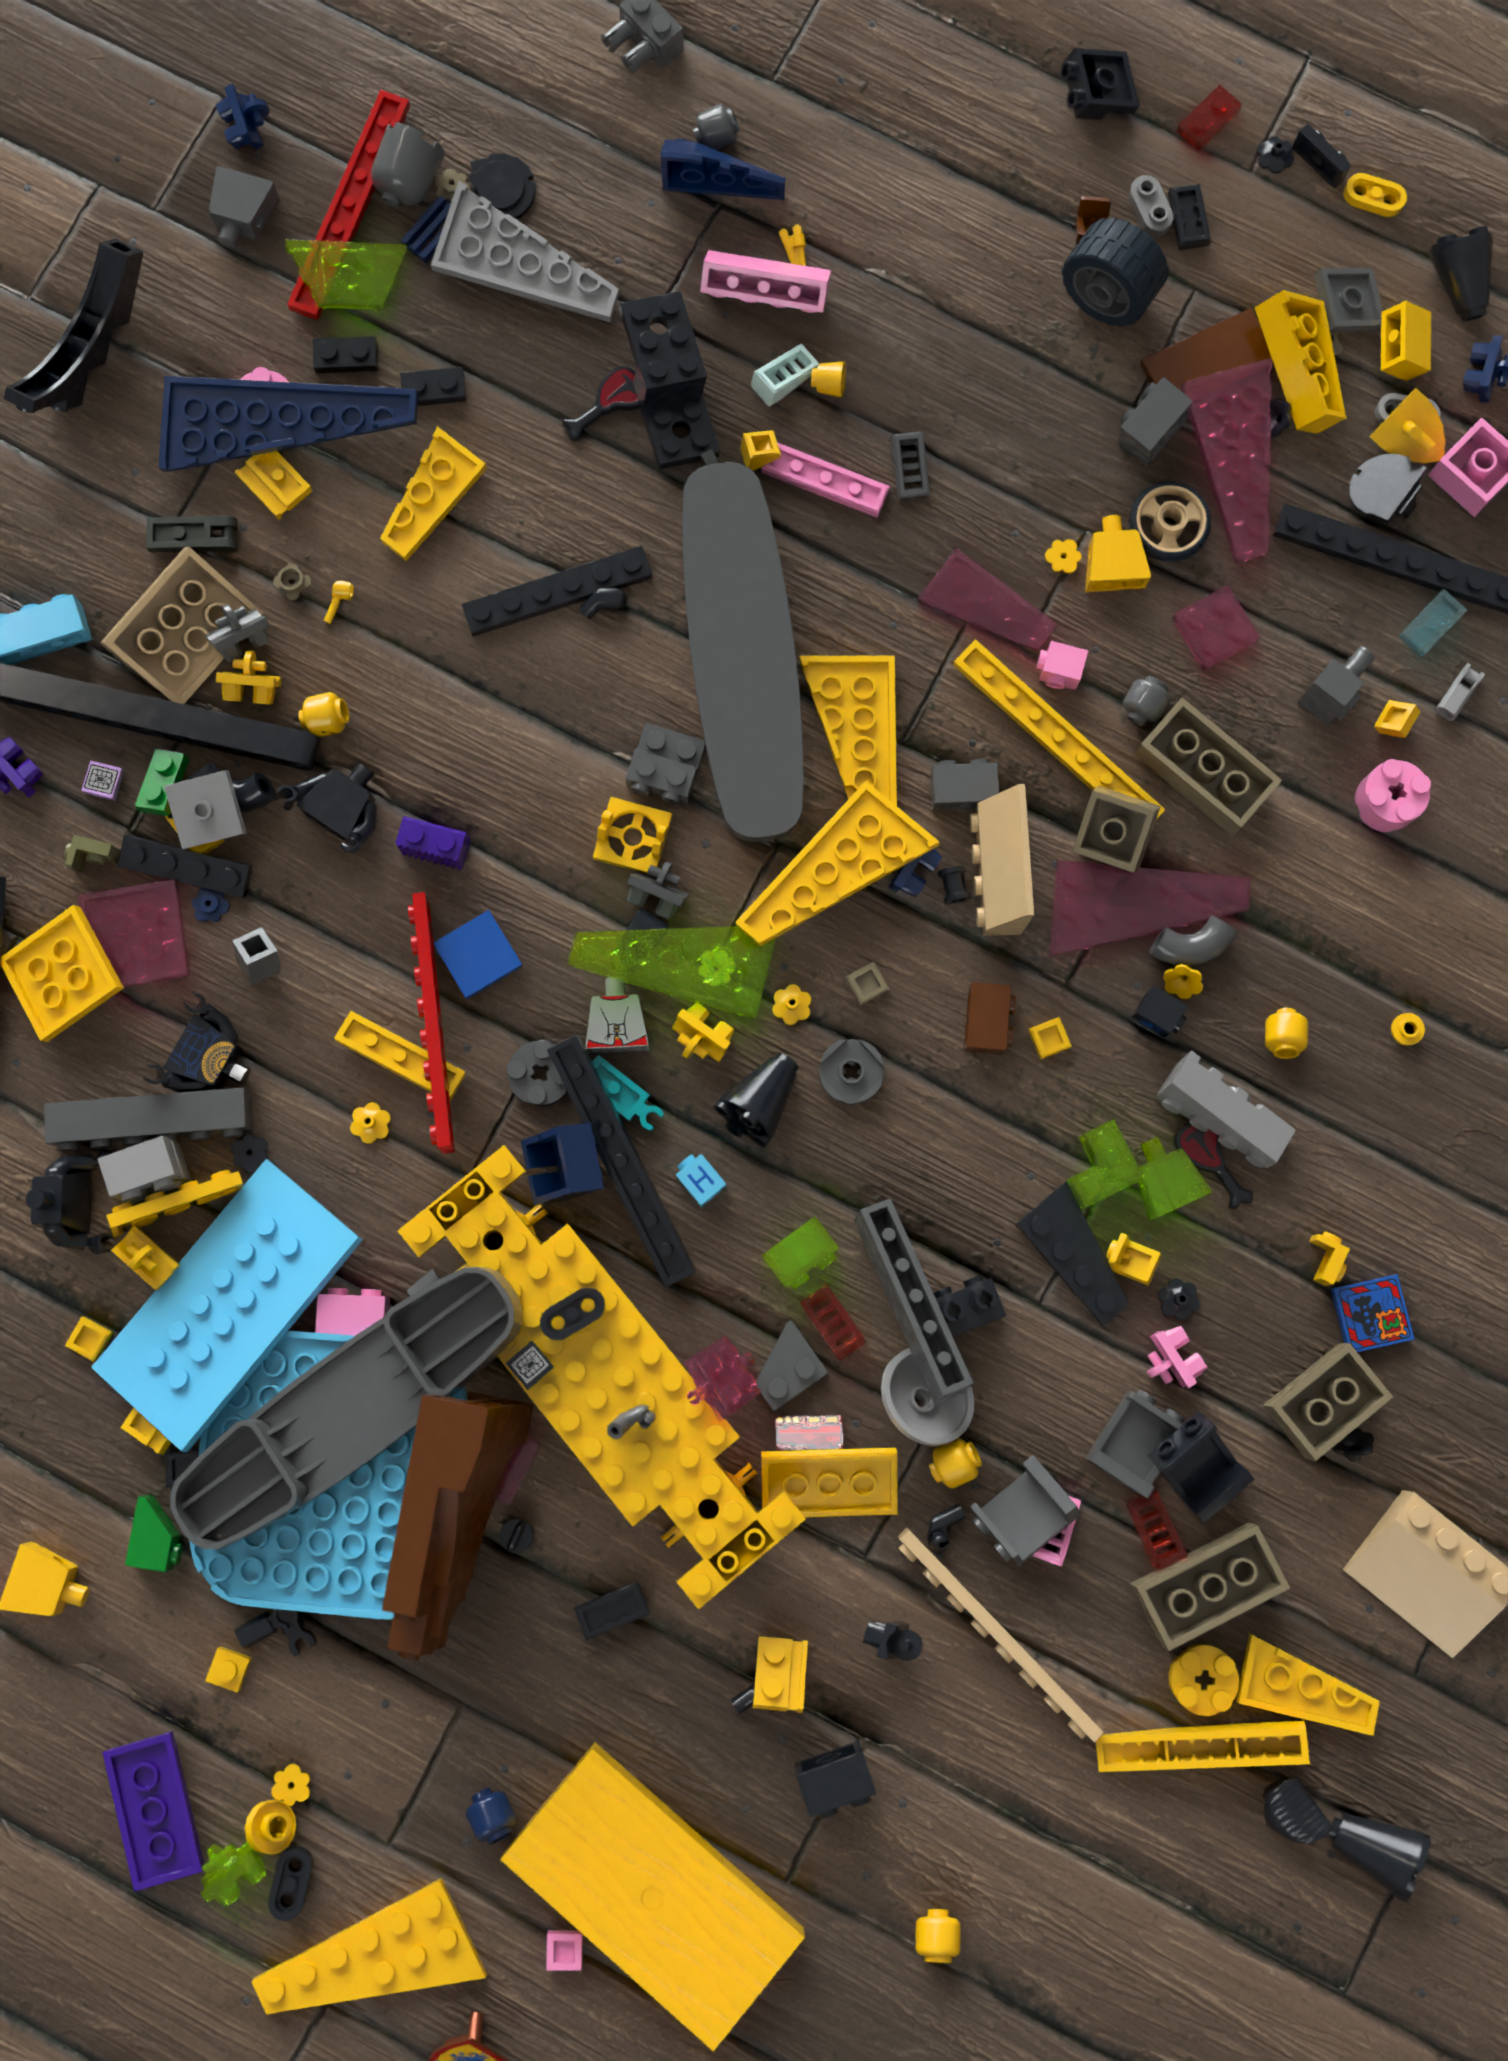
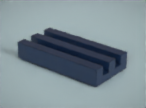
M441 195L401 239L402 246L424 263H427L435 254L442 230L423 251L420 249L445 222L451 205Z

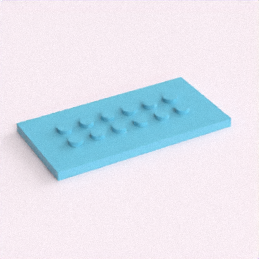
M265 1159L179 1262L180 1267L158 1291L155 1290L91 1368L180 1451L187 1453L363 1239L276 1165Z

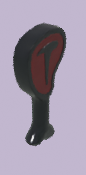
M627 366L614 368L602 380L593 407L576 419L563 418L562 425L569 431V439L571 441H580L583 430L602 415H609L616 410L632 411L640 408L633 385L635 376L633 369Z
M1190 1122L1187 1123L1174 1137L1173 1144L1177 1153L1192 1167L1201 1171L1211 1172L1217 1176L1229 1193V1209H1237L1241 1203H1251L1253 1201V1192L1240 1187L1225 1166V1159L1220 1152V1143L1217 1140L1219 1135L1209 1129L1206 1132L1200 1131L1193 1127Z

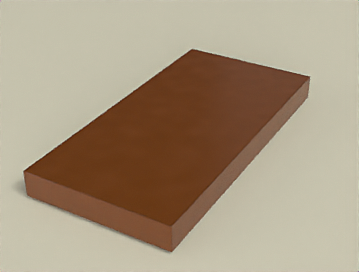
M1251 308L1151 354L1140 362L1150 383L1154 382L1157 385L1164 377L1193 401L1192 405L1275 367L1260 323Z

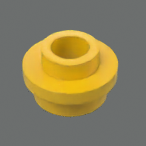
M1403 1013L1397 1016L1391 1024V1034L1401 1045H1414L1424 1036V1023L1415 1014ZM1406 1023L1412 1025V1034L1405 1032L1404 1025Z

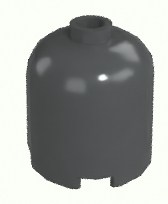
M398 122L395 123L394 128L390 124L387 125L371 168V180L376 190L383 195L381 199L385 203L393 207H399L400 204L413 206L423 201L444 159L445 151L438 142L435 141L432 146L423 140L422 136L424 133L422 131Z

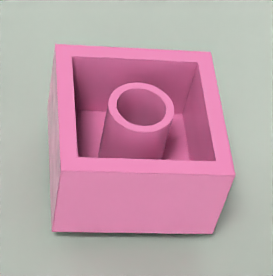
M1481 418L1439 460L1428 476L1475 517L1508 483V440Z

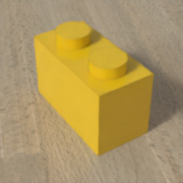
M1404 301L1381 312V371L1404 381L1431 371L1430 311Z

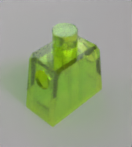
M1159 1137L1140 1144L1148 1163L1134 1169L1149 1221L1212 1193L1210 1187L1182 1148L1166 1154Z

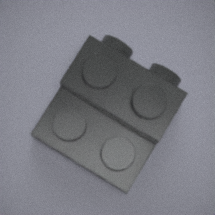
M645 723L638 747L634 751L625 778L626 785L631 786L630 790L641 795H648L649 792L660 795L663 801L670 804L679 805L680 802L688 804L706 748L705 740Z

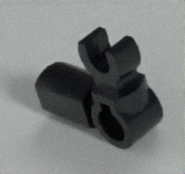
M274 1609L273 1613L264 1612L235 1629V1635L245 1650L275 1634L277 1627L281 1628L284 1635L288 1634L290 1638L288 1643L289 1650L294 1656L299 1655L301 1652L297 1646L299 1638L306 1639L310 1647L316 1644L314 1633L303 1627L305 1622L300 1614L301 1611Z

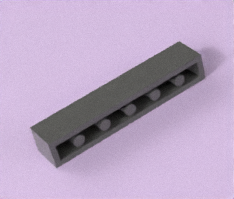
M243 1087L45 1103V1143L57 1146V1151L78 1150L77 1145L90 1144L92 1149L111 1147V1142L123 1141L124 1146H135L143 1143L144 1139H154L160 1136L176 1142L179 1136H189L192 1141L208 1140L210 1139V1134L223 1133V1138L242 1137L243 1131H253L251 1091Z
M891 1198L861 1209L854 1219V1224L934 1404L966 1392L974 1383Z

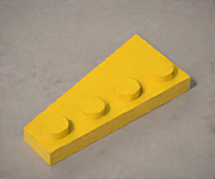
M1249 1633L1236 1698L1237 1703L1374 1736L1380 1701Z

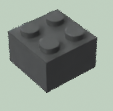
M1164 377L1157 385L1152 382L1141 395L1143 401L1136 410L1131 407L1120 420L1122 425L1118 430L1120 432L1118 444L1146 467L1189 419L1193 403L1189 397Z

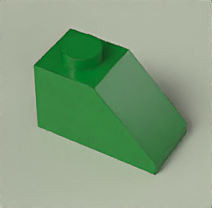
M153 1495L138 1496L125 1566L167 1572L174 1569L175 1564H179L183 1545L179 1544V1532Z

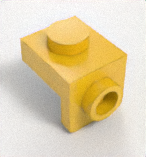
M1323 1232L1322 1235H1312L1309 1242L1326 1250L1313 1280L1324 1286L1334 1285L1335 1281L1339 1282L1345 1274L1347 1264L1344 1261L1350 1248L1342 1245V1239L1331 1233Z
M1124 1233L1120 1234L1118 1241L1113 1240L1106 1255L1113 1272L1149 1286L1162 1257L1160 1252L1130 1241L1128 1235Z

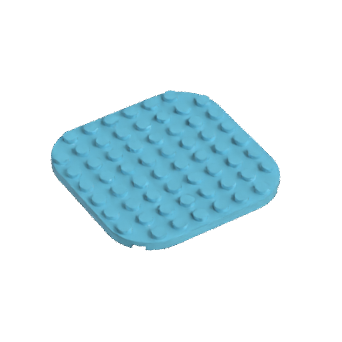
M287 1331L201 1435L199 1455L236 1422L247 1420L281 1390L354 1336ZM464 1386L452 1398L468 1401L466 1387ZM416 1427L346 1479L262 1531L220 1549H203L190 1541L191 1554L198 1573H202L210 1584V1589L215 1594L238 1605L371 1619H393L394 1613L383 1611L382 1606Z

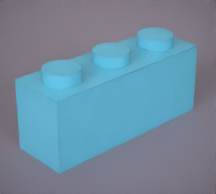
M73 594L57 595L51 601L39 605L28 604L21 607L20 611L10 614L0 613V663L13 665L93 640L83 605Z

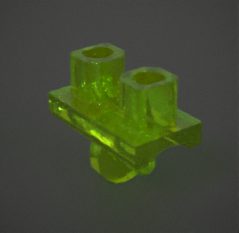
M248 1841L237 1850L233 1844L228 1845L225 1849L214 1844L207 1850L210 1861L203 1866L206 1875L201 1881L204 1886L201 1897L207 1903L214 1898L221 1905L227 1907L240 1895V1888L234 1883L236 1879L242 1875L250 1885H253L265 1876V1865L258 1856V1852L250 1847Z

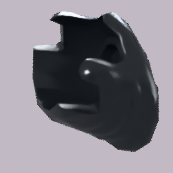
M1297 1777L1278 1779V1781L1265 1788L1263 1793L1265 1800L1264 1818L1266 1825L1271 1830L1288 1840L1302 1844L1313 1843L1327 1836L1331 1829L1330 1822L1316 1804L1310 1790L1302 1785Z

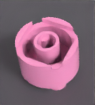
M1389 759L1378 765L1358 785L1355 793V804L1358 806L1359 816L1366 825L1380 832H1392L1402 829L1425 811L1430 800L1431 781L1415 765L1402 760Z

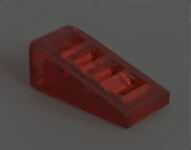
M828 1284L800 1302L839 1361L866 1343L865 1338ZM825 1299H830L831 1303L814 1313L812 1308ZM835 1309L839 1312L824 1324L821 1323L820 1320ZM845 1321L847 1325L831 1336L829 1335V1330ZM852 1332L854 1334L853 1337L840 1346L836 1345V1342Z
M1157 1491L1151 1492L1148 1498L1140 1497L1125 1504L1153 1568L1160 1569L1187 1557L1184 1546ZM1150 1505H1155V1511L1141 1517L1139 1516L1137 1511ZM1160 1517L1162 1523L1149 1529L1145 1528V1523ZM1166 1531L1168 1536L1152 1543L1151 1536ZM1172 1544L1173 1550L1158 1556L1156 1550Z

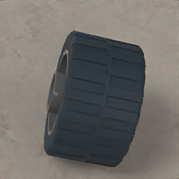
M1103 218L1099 219L1098 222H1094L1064 262L1061 273L1067 293L1086 314L1108 325L1126 326L1135 324L1142 317L1166 283L1169 267L1166 256L1163 254L1159 244L1153 240V237L1144 232L1142 228L1125 220Z

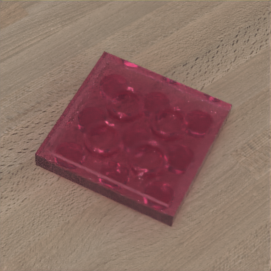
M176 880L77 895L78 906L84 912L123 987L190 976L178 882Z

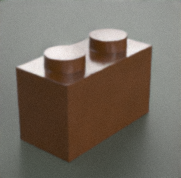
M978 982L971 983L968 989L964 1038L965 1052L1003 1055L1007 1047H1012L1013 1027H1008L1009 1014L1014 1015L1016 995H1011V986Z

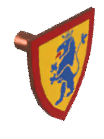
M480 2012L470 2014L468 2034L447 2039L445 2044L434 2050L428 2061L511 2060L481 2043L484 2014Z

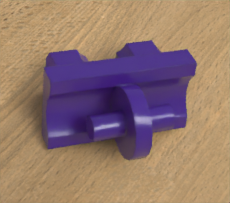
M7 737L0 742V790L4 794L9 793L12 787L8 784V781L11 780L20 791H23L30 798L36 793L32 785L44 773L29 758L16 769L11 763L24 751L11 737Z

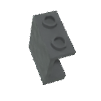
M1034 1455L1023 1463L1026 1472L984 1507L980 1508L976 1502L970 1506L976 1515L972 1520L984 1536L990 1533L995 1538L997 1543L993 1547L1005 1562L1012 1559L1018 1567L1081 1515L1077 1505Z

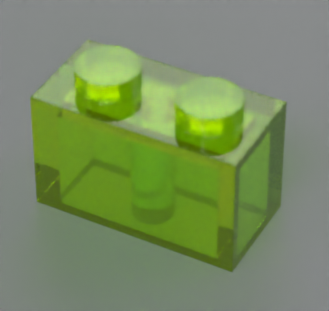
M814 1216L765 1252L761 1258L784 1289L791 1285L795 1290L810 1279L807 1272L818 1265L822 1270L836 1260L837 1257L834 1255V1252L839 1247L817 1217Z

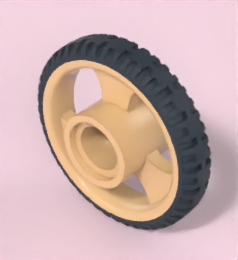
M1173 481L1160 482L1146 488L1134 501L1129 515V529L1139 532L1144 552L1149 557L1152 556V558L1164 562L1181 561L1193 556L1205 544L1211 529V514L1204 498L1192 487L1189 488L1187 487L1188 485ZM1175 495L1188 501V505L1185 507L1181 502L1167 501L1160 506L1156 502L1155 497ZM1142 516L1153 519L1151 529L1153 535L1161 541L1158 545L1150 541L1141 527ZM1163 518H1172L1177 525L1170 526L1165 523ZM1187 522H1198L1199 531L1195 539L1188 545L1180 548L1176 540L1182 534Z

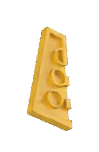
M438 426L433 434V440L428 450L424 451L420 459L421 464L414 477H411L406 487L407 491L401 503L397 504L380 537L381 542L404 561H407L487 470L486 464Z
M229 1169L211 1175L212 1180L201 1184H198L197 1180L190 1181L178 1186L179 1191L166 1195L165 1191H161L145 1197L146 1202L133 1206L131 1202L112 1208L113 1213L106 1216L113 1238L125 1234L123 1227L132 1225V1227L135 1225L141 1228L154 1223L153 1221L158 1219L157 1214L164 1212L165 1216H173L191 1207L190 1202L196 1200L198 1205H202L239 1191L243 1187L239 1171L231 1173Z

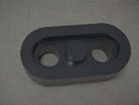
M582 1288L552 1305L543 1312L540 1319V1327L543 1334L552 1340H564L597 1321L605 1311L606 1304L603 1295L593 1288ZM586 1299H592L595 1303V1307L591 1312H585L582 1308V1303ZM557 1316H561L565 1321L564 1327L560 1330H556L552 1325L553 1319Z
M302 1846L288 1848L277 1861L268 1899V1908L270 1913L281 1921L294 1919L305 1905L314 1867V1859L310 1851ZM293 1858H298L302 1862L301 1869H294L292 1867L291 1860ZM284 1894L292 1895L294 1899L292 1905L284 1903Z

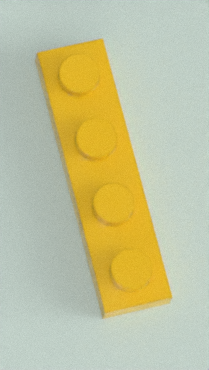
M350 1011L334 1037L335 1042L432 1093L431 1081L425 1080L423 1062L429 1061L428 1051ZM446 1061L451 1102L465 1078L466 1072Z

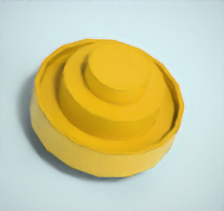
M267 1800L257 1804L249 1813L245 1824V1835L250 1847L258 1853L270 1855L280 1853L286 1849L293 1840L296 1830V1819L291 1807L285 1802L278 1800Z

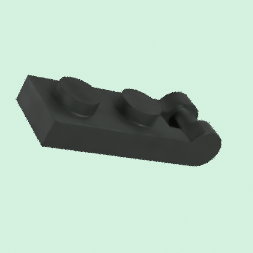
M230 516L147 518L146 548L150 553L181 552L186 547H190L195 552L220 551L223 553H235L238 551V541L235 539V532L238 530V519ZM213 530H221L222 537L213 538Z

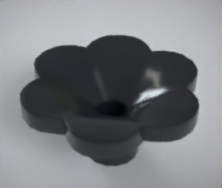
M1272 136L1267 142L1260 143L1256 150L1259 156L1258 165L1263 169L1269 168L1273 174L1281 173L1283 168H1288L1293 164L1292 144L1288 141H1281L1277 136Z
M1278 398L1272 399L1269 406L1262 409L1260 413V420L1262 421L1259 427L1260 432L1276 438L1283 429L1288 428L1291 424V417L1289 415L1291 404Z
M1178 1278L1170 1280L1168 1286L1161 1288L1158 1293V1297L1162 1302L1161 1311L1166 1316L1174 1315L1178 1320L1188 1319L1190 1313L1196 1311L1200 1306V1301L1196 1297V1286L1190 1282L1184 1283Z
M1355 1428L1333 1447V1451L1337 1454H1344L1352 1462H1357L1361 1460V1455H1370L1373 1452L1374 1436L1371 1433L1362 1432L1361 1429Z

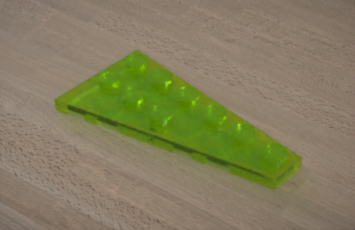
M737 926L577 932L574 936L567 966L754 1019L757 1016L776 938L759 946Z

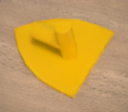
M1416 387L1369 436L1389 454L1395 453L1408 456L1413 462H1437L1444 456L1445 452L1444 429L1439 414L1431 402Z

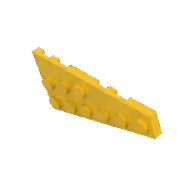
M799 656L801 668L848 800L867 781L897 806L895 656Z
M440 1878L256 1976L251 1982L265 2013L271 2014L484 1979L487 1977V1972L443 1879Z

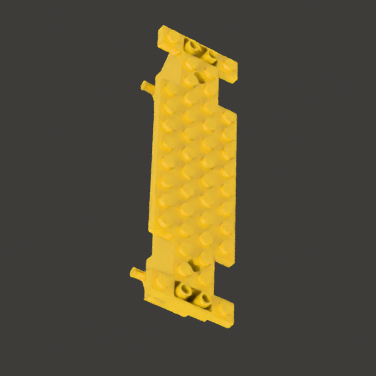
M503 1145L401 1227L398 1232L419 1258L447 1237L466 1261L458 1270L464 1267H487L498 1271L508 1280L523 1306V1324L517 1337L497 1357L632 1527L659 1504L675 1523L671 1529L660 1536L662 1541H666L675 1534L665 1543L670 1548L682 1536H685L703 1558L677 1580L678 1585L699 1610L806 1518L784 1491L757 1512L756 1508L746 1497L742 1487L758 1474L756 1470L753 1469L743 1477L744 1474L753 1468L748 1463L733 1476V1474L724 1470L715 1459L739 1439L740 1436L570 1225L566 1224L547 1241L542 1243L536 1236L533 1225L548 1214L543 1209L544 1207L537 1205L524 1215L515 1210L506 1197L503 1196L501 1192L526 1173L512 1153ZM492 1232H500L503 1236L502 1246L494 1251L489 1250L486 1245L488 1235ZM582 1288H593L603 1295L606 1304L605 1311L597 1321L564 1340H552L543 1334L540 1327V1319L543 1312L552 1305ZM586 1299L582 1303V1308L585 1312H591L595 1307L592 1299ZM557 1316L553 1319L552 1325L556 1330H560L564 1327L565 1321L561 1316ZM533 1340L555 1368L527 1390L505 1363ZM640 1404L649 1406V1410L655 1413L656 1419L647 1429L642 1428L636 1422L619 1439H613L607 1433L608 1425L619 1414ZM704 1499H712L718 1504L719 1511L712 1518L703 1517L699 1512V1504Z

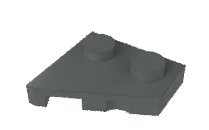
M790 1320L786 1323L754 1384L771 1409L775 1411L826 1375L828 1371L793 1321Z

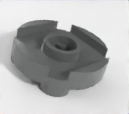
M859 1039L839 1040L832 1044L822 1056L818 1071L821 1086L837 1102L846 1105L866 1102L878 1092L882 1085L884 1076L883 1059L877 1049L866 1041ZM848 1064L852 1067L857 1064L860 1068L857 1071L859 1078L856 1080L852 1077L846 1079L843 1076L846 1072L843 1066Z
M547 1040L532 1041L521 1046L511 1057L507 1066L508 1082L514 1094L524 1103L535 1106H550L559 1102L567 1095L568 1091L547 1049L556 1044L550 1043ZM536 1066L541 1068L547 1066L549 1068L546 1072L548 1077L546 1081L542 1082L541 1079L534 1081L532 1079L535 1073L533 1069Z

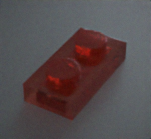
M1219 85L1178 125L1176 132L1199 151L1240 111L1242 103Z

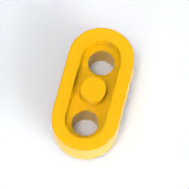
M1357 173L1351 176L1343 191L1344 199L1352 207L1384 217H1393L1399 214L1407 200L1405 189L1398 183L1366 173ZM1355 191L1360 192L1363 196L1356 194ZM1387 200L1391 202L1392 205L1386 204L1384 201Z

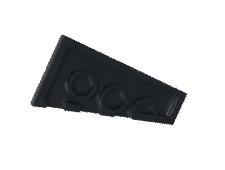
M1067 1181L1015 1224L1101 1326H1105L1129 1305Z

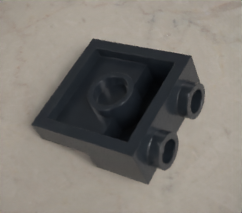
M1074 48L1063 62L1060 75L1063 81H1067L1069 88L1067 105L1069 108L1074 109L1076 118L1102 120L1107 113L1134 114L1140 107L1126 51Z

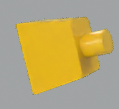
M1119 515L1104 517L1102 519L1103 532L1093 533L1089 542L1085 591L1145 589L1151 578V573L1139 532L1137 530H1122L1121 516Z
M27 1542L19 1546L0 1600V1609L55 1616L63 1612L66 1603L83 1607L88 1598L90 1588L74 1583L78 1571L76 1564L34 1542Z

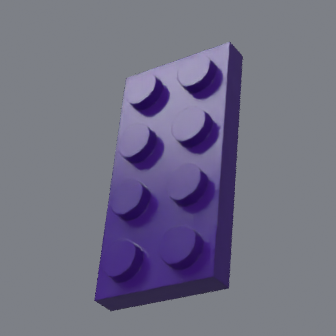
M170 1731L102 1752L134 1892L202 1872L205 1869L174 1732Z

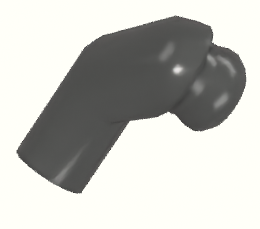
M640 1404L619 1414L608 1425L607 1433L611 1438L619 1439L636 1422L642 1428L647 1429L656 1419V1415L649 1410V1406Z

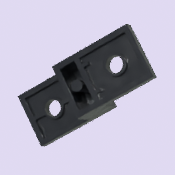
M681 291L620 303V315L636 364L633 385L658 469L702 461L701 454L711 449L715 456L719 457V446L702 395L707 374ZM654 323H660L666 327L667 331L663 334H656L651 330L650 326ZM677 426L684 427L688 430L689 435L685 438H679L674 435L672 429Z

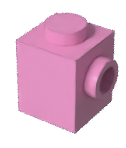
M1051 641L1047 651L1041 650L1036 668L1041 669L1039 680L1046 682L1047 686L1054 689L1066 687L1076 690L1082 677L1088 650Z

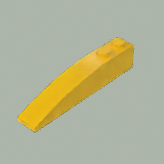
M1305 1721L1163 1728L1105 1734L1096 1740L1099 1772L1310 1764Z

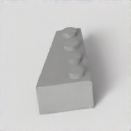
M1193 1051L1189 1052L1174 1066L1155 1098L1162 1101L1161 1104L1166 1110L1175 1114L1180 1113L1190 1119V1124L1196 1129L1203 1132L1209 1129L1219 1135L1217 1140L1221 1145L1228 1149H1237L1246 1155V1160L1254 1166L1269 1168L1277 1163L1296 1130L1264 1105L1257 1104L1254 1106L1251 1104V1098L1241 1087L1226 1085L1222 1080L1224 1074L1214 1067H1211L1210 1070L1205 1069L1198 1063L1201 1057Z

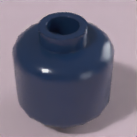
M487 1788L471 1797L473 1804L466 1810V1817L478 1841H487L489 1845H492L514 1832L512 1827L515 1825L517 1818L505 1792L497 1791L492 1793L491 1789Z

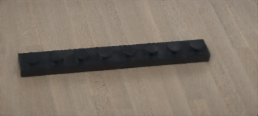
M1286 503L1281 509L1273 533L1274 537L1508 614V577Z
M579 1034L547 1049L583 1123H591L596 1141L595 1147L665 1288L694 1274L697 1270Z

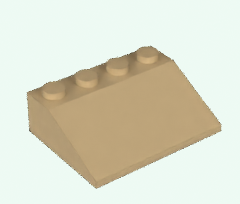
M186 547L182 549L100 644L169 701L185 704L224 659L220 652L209 644L205 636L218 628L215 620L224 616L221 606L228 604L233 611L243 606L247 613L254 609H257L261 616L264 613L194 550Z
M1018 784L979 802L974 813H970V832H976V845H972L971 850L972 863L978 864L979 875L974 876L975 896L980 895L981 908H976L977 927H982L983 936L1021 935L1034 916L1025 784Z
M1405 1490L1400 1492L1343 1568L1344 1572L1451 1658H1454L1508 1604V1567L1415 1492Z

